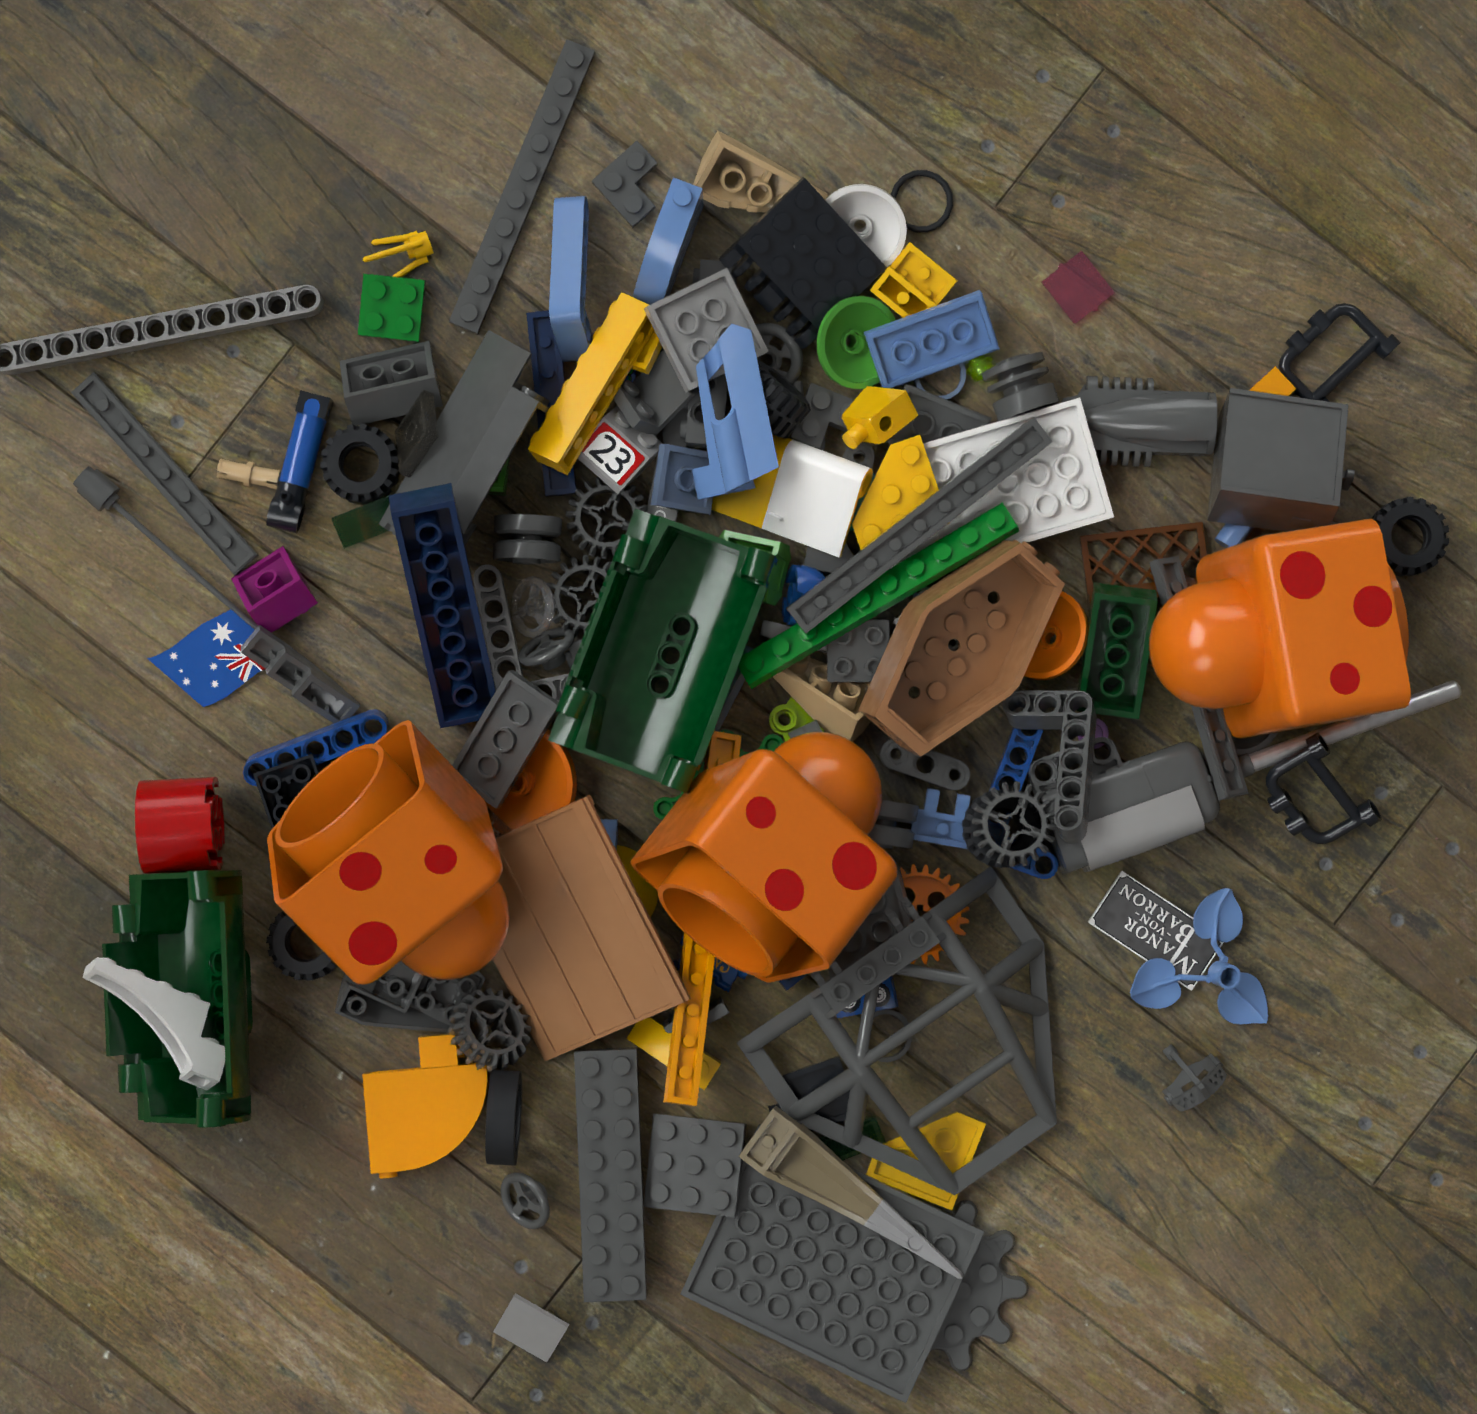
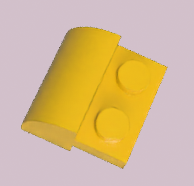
M909 242L870 291L904 318L939 305L958 280L913 243Z

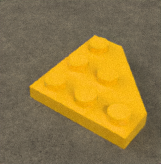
M920 434L890 444L852 522L860 550L939 490Z
M956 1111L918 1129L951 1172L954 1173L973 1159L986 1123ZM901 1136L882 1143L918 1160ZM871 1158L866 1171V1175L951 1211L958 1197V1194L953 1195L874 1158Z

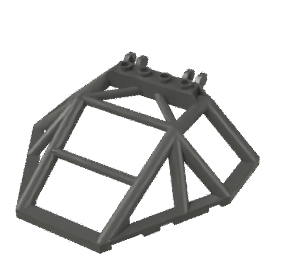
M991 866L922 916H919L912 903L905 896L900 900L901 906L913 920L912 923L904 928L893 910L890 908L885 910L884 914L896 930V934L843 971L837 962L834 961L830 968L835 976L827 982L821 976L820 971L810 973L819 986L817 989L736 1042L781 1109L798 1123H803L808 1129L953 1195L964 1190L1057 1124L1044 942ZM984 893H987L1022 945L983 974L947 921ZM939 943L959 973L910 963ZM1029 964L1030 994L1001 985ZM898 974L962 986L868 1051L879 986L889 977ZM974 994L1003 1052L909 1117L871 1068V1065ZM865 995L857 1043L855 1045L835 1015ZM1001 1005L1032 1015L1036 1072ZM812 1015L848 1069L798 1100L763 1047ZM1010 1063L1037 1115L952 1173L918 1129V1126ZM850 1090L844 1126L815 1114L816 1111ZM868 1095L918 1160L862 1135Z

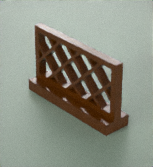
M1203 522L1080 536L1088 612H1090L1093 592L1092 576L1098 569H1101L1113 579L1110 585L1118 582L1121 586L1156 590L1157 604H1160L1161 601L1154 577L1150 574L1152 572L1151 567L1148 571L1144 570L1133 561L1143 548L1155 558L1162 559L1172 545H1175L1188 555L1181 563L1182 568L1190 558L1199 563L1207 555ZM1196 530L1198 543L1191 551L1177 541L1183 532ZM1169 533H1177L1174 538L1169 535ZM1153 535H1162L1170 542L1161 554L1146 544ZM1147 536L1144 541H1142V540H1140V539L1138 538V537ZM1130 538L1139 545L1130 558L1116 548L1122 539ZM1109 540H1116L1113 545L1108 542ZM1100 542L1109 550L1100 561H1097L1089 555L1087 543ZM1198 548L1200 558L1194 554ZM1111 552L1126 562L1117 575L1102 565ZM1090 562L1095 565V568L1092 571L1090 568ZM1129 565L1144 575L1138 584L1129 585L1120 578ZM1184 573L1188 587L1197 584L1196 577L1190 578ZM1148 578L1152 583L1143 582Z

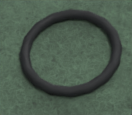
M914 170L903 175L894 184L891 196L896 200L900 187L913 177L926 176L935 179L943 187L947 199V206L942 217L929 226H915L906 221L908 230L916 233L931 232L941 227L949 218L953 208V194L948 183L940 175L928 170Z

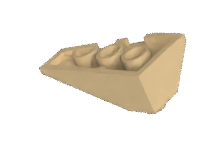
M717 130L702 157L693 185L703 188V199L717 207L728 209L732 207L744 209L747 212L766 213L801 178L747 145ZM812 185L824 199L828 197L827 193Z
M810 655L773 676L811 718L817 720L819 726L828 733L840 735L853 742L865 731L871 722L859 711L871 682H828L827 664L810 658Z

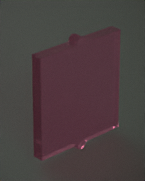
M1082 251L1065 264L1060 263L1058 269L1041 282L1074 325L1091 311L1096 312L1098 306L1115 293Z

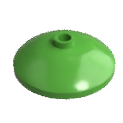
M848 297L835 304L823 318L817 334L818 359L827 376L838 385L851 389H865L867 386H874L880 382L863 332L896 320L886 305L871 297ZM849 336L851 341L850 344L847 346L846 339Z

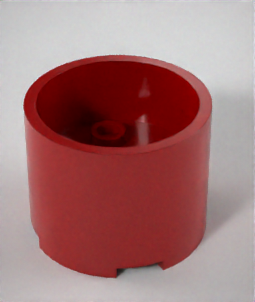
M217 777L139 781L135 799V834L139 863L144 874L222 869L223 857H218V850H222L223 844H225L223 799L215 794L214 787H219Z

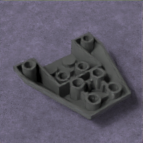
M400 961L378 980L366 985L357 984L344 974L334 1012L365 1026L447 1033L448 1028L452 1025L449 1022V1017L454 1013L453 1008L458 1002L460 1003L465 995H471L475 990L481 989L486 978L477 971L469 976L458 979H434L413 971Z

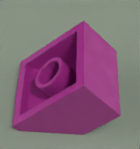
M284 546L231 578L249 615L258 626L261 625L271 633L318 604L309 585Z

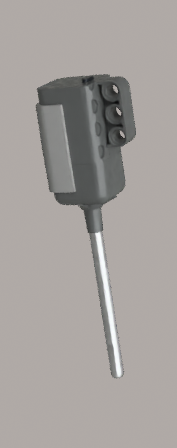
M1449 681L1411 695L1409 705L1406 708L1339 721L1254 753L1240 755L1238 759L1244 778L1255 774L1256 771L1281 762L1306 747V739L1315 733H1319L1327 745L1457 699L1461 695V687L1456 681ZM1106 737L1095 738V744L1102 743L1106 745L1109 754L1105 760H1099L1093 756L1086 836L1080 842L1071 844L1061 839L1058 830L1048 829L1047 835L1055 837L1054 842L1049 843L1054 856L1057 858L1058 867L1062 875L1081 868L1084 872H1089L1205 830V823L1214 820L1220 811V801L1218 800L1206 756L1195 744L1185 741L1122 763L1112 740ZM1060 751L1034 761L1027 773L1029 782L1033 786L1034 797L1041 790L1044 794L1038 801L1041 804L1047 800L1052 802L1049 807L1044 808L1046 814L1055 811ZM1043 764L1050 769L1051 775L1047 781H1040L1036 778L1034 771L1037 765ZM1073 792L1069 794L1067 798H1075L1080 793ZM1047 818L1048 824H1055L1054 818ZM1069 821L1064 827H1072L1077 821Z

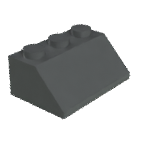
M430 341L340 361L344 399L354 426L370 424L374 421L392 417L397 418L405 414L428 411L443 406Z

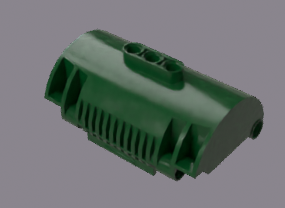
M635 508L627 532L622 534L571 667L556 708L558 715L548 741L655 780L662 785L686 794L690 793L692 789L690 786L696 770L699 771L768 589V578L773 565H777L778 559L776 556L754 547H744ZM683 620H689L691 625L690 631L686 635H678L676 630L678 623ZM671 649H678L680 653L678 662L672 665L666 662V654ZM660 678H667L669 682L667 691L661 694L655 691V683Z
M203 870L129 875L130 904L112 905L113 933H119V942L102 944L103 958L112 959L118 966L128 970L141 971L145 977L152 980L167 982L174 989L181 992L194 993L201 1000L210 1003L201 1037L213 1038L220 1045L225 1046V1064L220 1082L208 1090L179 1080L180 1072L177 1065L153 1029L126 1003L104 989L106 1056L124 1055V1064H118L119 1093H137L138 1120H144V1122L197 1124L199 1128H208L251 1120V1088L248 1035L252 1031L253 1018L250 956L245 950L242 870Z

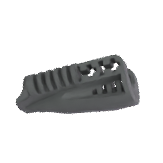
M1087 376L1086 384H1084L1078 395L1062 399V402L1080 397L1095 451L1099 453V465H1106L1107 453H1110L1111 466L1117 465L1118 454H1121V466H1128L1129 454H1132L1133 467H1139L1140 455H1143L1144 467H1150L1152 455L1201 457L1210 456L1214 451L1217 433V397L1214 392L1154 390L1153 378H1147L1145 390H1143L1142 378H1136L1134 389H1131V377L1124 378L1123 389H1120V377H1113L1112 389H1109V377L1102 376L1101 388H1098V377Z

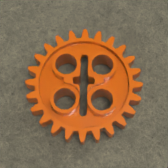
M914 864L911 867L910 874H906L905 870L902 867L900 868L905 889L912 890L915 893V900L912 905L916 911L918 907H923L924 913L932 909L929 907L928 901L933 894L939 893L947 898L960 888L959 883L952 886L949 885L952 877L950 874L941 879L940 868H937L933 874H929L928 865H924L922 873L917 871ZM965 907L947 921L956 935L966 936V932L960 928V925L970 923L968 919L962 917V913L970 911L969 907ZM939 943L920 956L924 965L928 964V956L931 955L937 962L940 961L939 952H944ZM917 959L912 961L911 964H915Z

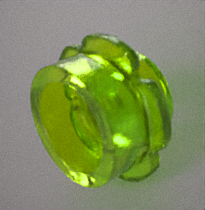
M982 355L971 359L967 363L969 368L966 370V374L971 376L974 382L983 380L981 374L993 367V358H985Z

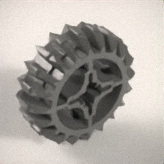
M596 477L597 487L592 488L591 483L586 481L584 485L588 490L587 493L584 494L580 489L575 490V494L581 499L579 502L574 499L569 500V505L575 507L576 511H566V517L575 518V522H570L566 526L568 530L578 529L571 536L573 541L581 537L584 539L580 543L579 549L584 550L590 544L592 546L589 552L590 556L594 557L597 549H602L601 558L607 559V550H612L614 556L620 539L614 542H602L604 537L613 528L627 531L630 524L629 521L617 513L621 497L627 500L633 513L635 508L646 512L648 511V506H637L644 499V496L642 494L634 498L631 496L635 492L636 486L631 485L626 491L623 489L617 494L608 485H603L599 477ZM612 493L611 498H609L604 506L597 507L587 504L593 497L599 494ZM612 507V515L618 522L614 521L612 524L609 522V525H605L603 528V520L597 513L601 514L603 511L606 513V510H610ZM583 513L597 520L598 525L594 538L590 537L583 528Z
M583 555V565H578L576 557H572L571 563L573 568L568 569L565 563H561L560 567L565 573L561 576L553 571L551 575L554 579L558 580L557 584L551 582L546 584L548 589L555 590L554 594L545 595L546 601L555 602L554 605L546 608L547 612L558 611L559 614L554 616L552 621L556 624L562 619L565 620L561 630L564 631L571 625L574 627L575 637L579 635L580 629H584L585 633L588 622H584L585 616L595 606L596 600L588 601L584 606L583 612H581L583 605L580 602L582 599H578V596L571 592L585 593L589 588L590 582H592L590 589L593 592L591 595H595L596 599L598 598L599 594L596 592L598 574L605 578L611 565L610 562H607L603 568H600L601 558L598 556L594 559L593 565H589L588 555ZM581 572H589L585 583L581 587L565 586V583L572 576ZM561 594L577 601L575 620L564 611Z
M1006 782L1002 783L1004 793L999 795L995 787L991 788L990 791L995 798L990 801L988 797L983 795L981 800L988 804L987 807L983 809L976 806L974 809L977 813L983 814L982 819H972V824L982 825V830L974 831L973 836L984 835L985 840L979 842L978 847L983 848L989 844L991 849L987 851L986 856L990 858L995 851L1000 854L997 858L998 864H1002L1004 856L1010 857V867L1015 866V857H1021L1022 865L1026 866V855L1031 854L1034 861L1039 860L1035 850L1039 847L1044 853H1047L1049 849L1042 842L1044 839L1049 842H1054L1055 837L1047 835L1048 829L1057 830L1056 825L1048 824L1047 819L1054 818V812L1046 814L1044 810L1052 802L1047 800L1041 804L1038 801L1044 794L1041 790L1036 793L1035 797L1031 796L1030 792L1033 787L1031 784L1027 785L1025 792H1020V782H1015L1014 791H1009ZM1011 797L1020 798L1016 809L1011 814L1005 815L992 810L997 803ZM1029 802L1036 807L1040 814L1041 829L1033 827L1025 821L1024 814ZM1022 808L1020 823L1030 828L1031 831L1022 829L1019 832L1017 830V833H1012L1010 840H1007L1010 826L1005 824L1006 822L999 820V817L1007 819L1010 816L1012 818V815H1017L1019 809ZM988 819L1000 823L1005 828V836L1001 847L990 836ZM1019 834H1028L1037 838L1026 849L1019 851L1010 850L1013 840Z
M490 987L483 993L478 989L471 995H465L461 1002L455 1005L453 1008L454 1013L449 1017V1022L452 1025L448 1028L447 1033L455 1036L451 1040L450 1045H459L460 1049L457 1051V1055L464 1053L467 1056L466 1064L475 1061L477 1070L482 1069L486 1065L488 1072L495 1070L497 1067L499 1070H504L509 1065H514L519 1060L518 1058L525 1054L526 1046L531 1040L527 1035L531 1032L532 1027L524 1024L528 1020L529 1015H521L520 1011L523 1004L515 1006L512 1003L514 996H509L507 999L503 998V990L497 991L494 995ZM478 1010H486L495 1014H487L484 1011L479 1012ZM492 1023H494V1025L491 1028L492 1032L488 1035V1037H486V1034L489 1031L487 1028ZM486 1045H491V1046L495 1047L496 1049H498V1048L500 1047L501 1050H494V1049L487 1048V1047H485V1046H486Z

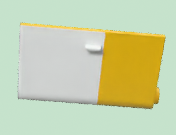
M773 435L779 468L754 479V489L713 497L711 510L836 557H841L858 500L867 493L870 487L873 469L793 439H785Z

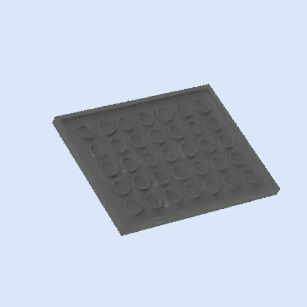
M743 1161L737 1217L716 1215L680 1295L906 1403L963 1278H956L868 1227L763 1176ZM851 1168L963 1273L964 1278L983 1237L984 1230Z

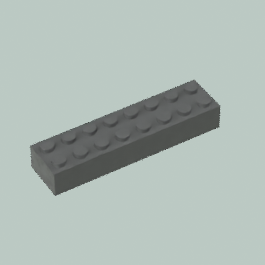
M638 1047L577 1049L574 1051L584 1302L646 1300L647 1275Z

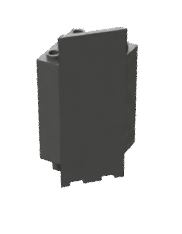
M490 330L486 333L396 492L398 494L452 483L465 546L477 527L472 522L535 410L538 408L547 413L549 409L547 406L550 402L517 382L532 354ZM389 504L379 525L396 536Z

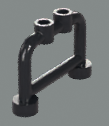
M1346 303L1337 304L1326 313L1319 309L1307 321L1311 327L1304 334L1297 330L1285 342L1289 348L1281 356L1278 368L1296 388L1294 392L1300 398L1330 402L1326 397L1374 351L1382 359H1385L1401 342L1393 334L1387 338L1354 305ZM1348 316L1370 339L1312 393L1292 372L1291 363L1338 317Z
M1315 733L1307 738L1306 747L1274 765L1266 776V787L1272 795L1267 798V801L1276 814L1284 811L1289 817L1285 820V825L1293 836L1301 832L1310 842L1327 844L1364 823L1371 827L1382 820L1379 810L1370 799L1359 804L1357 807L1321 759L1330 754V749L1319 733ZM1305 761L1349 815L1348 819L1325 832H1318L1313 829L1307 816L1298 810L1289 793L1278 784L1279 777Z

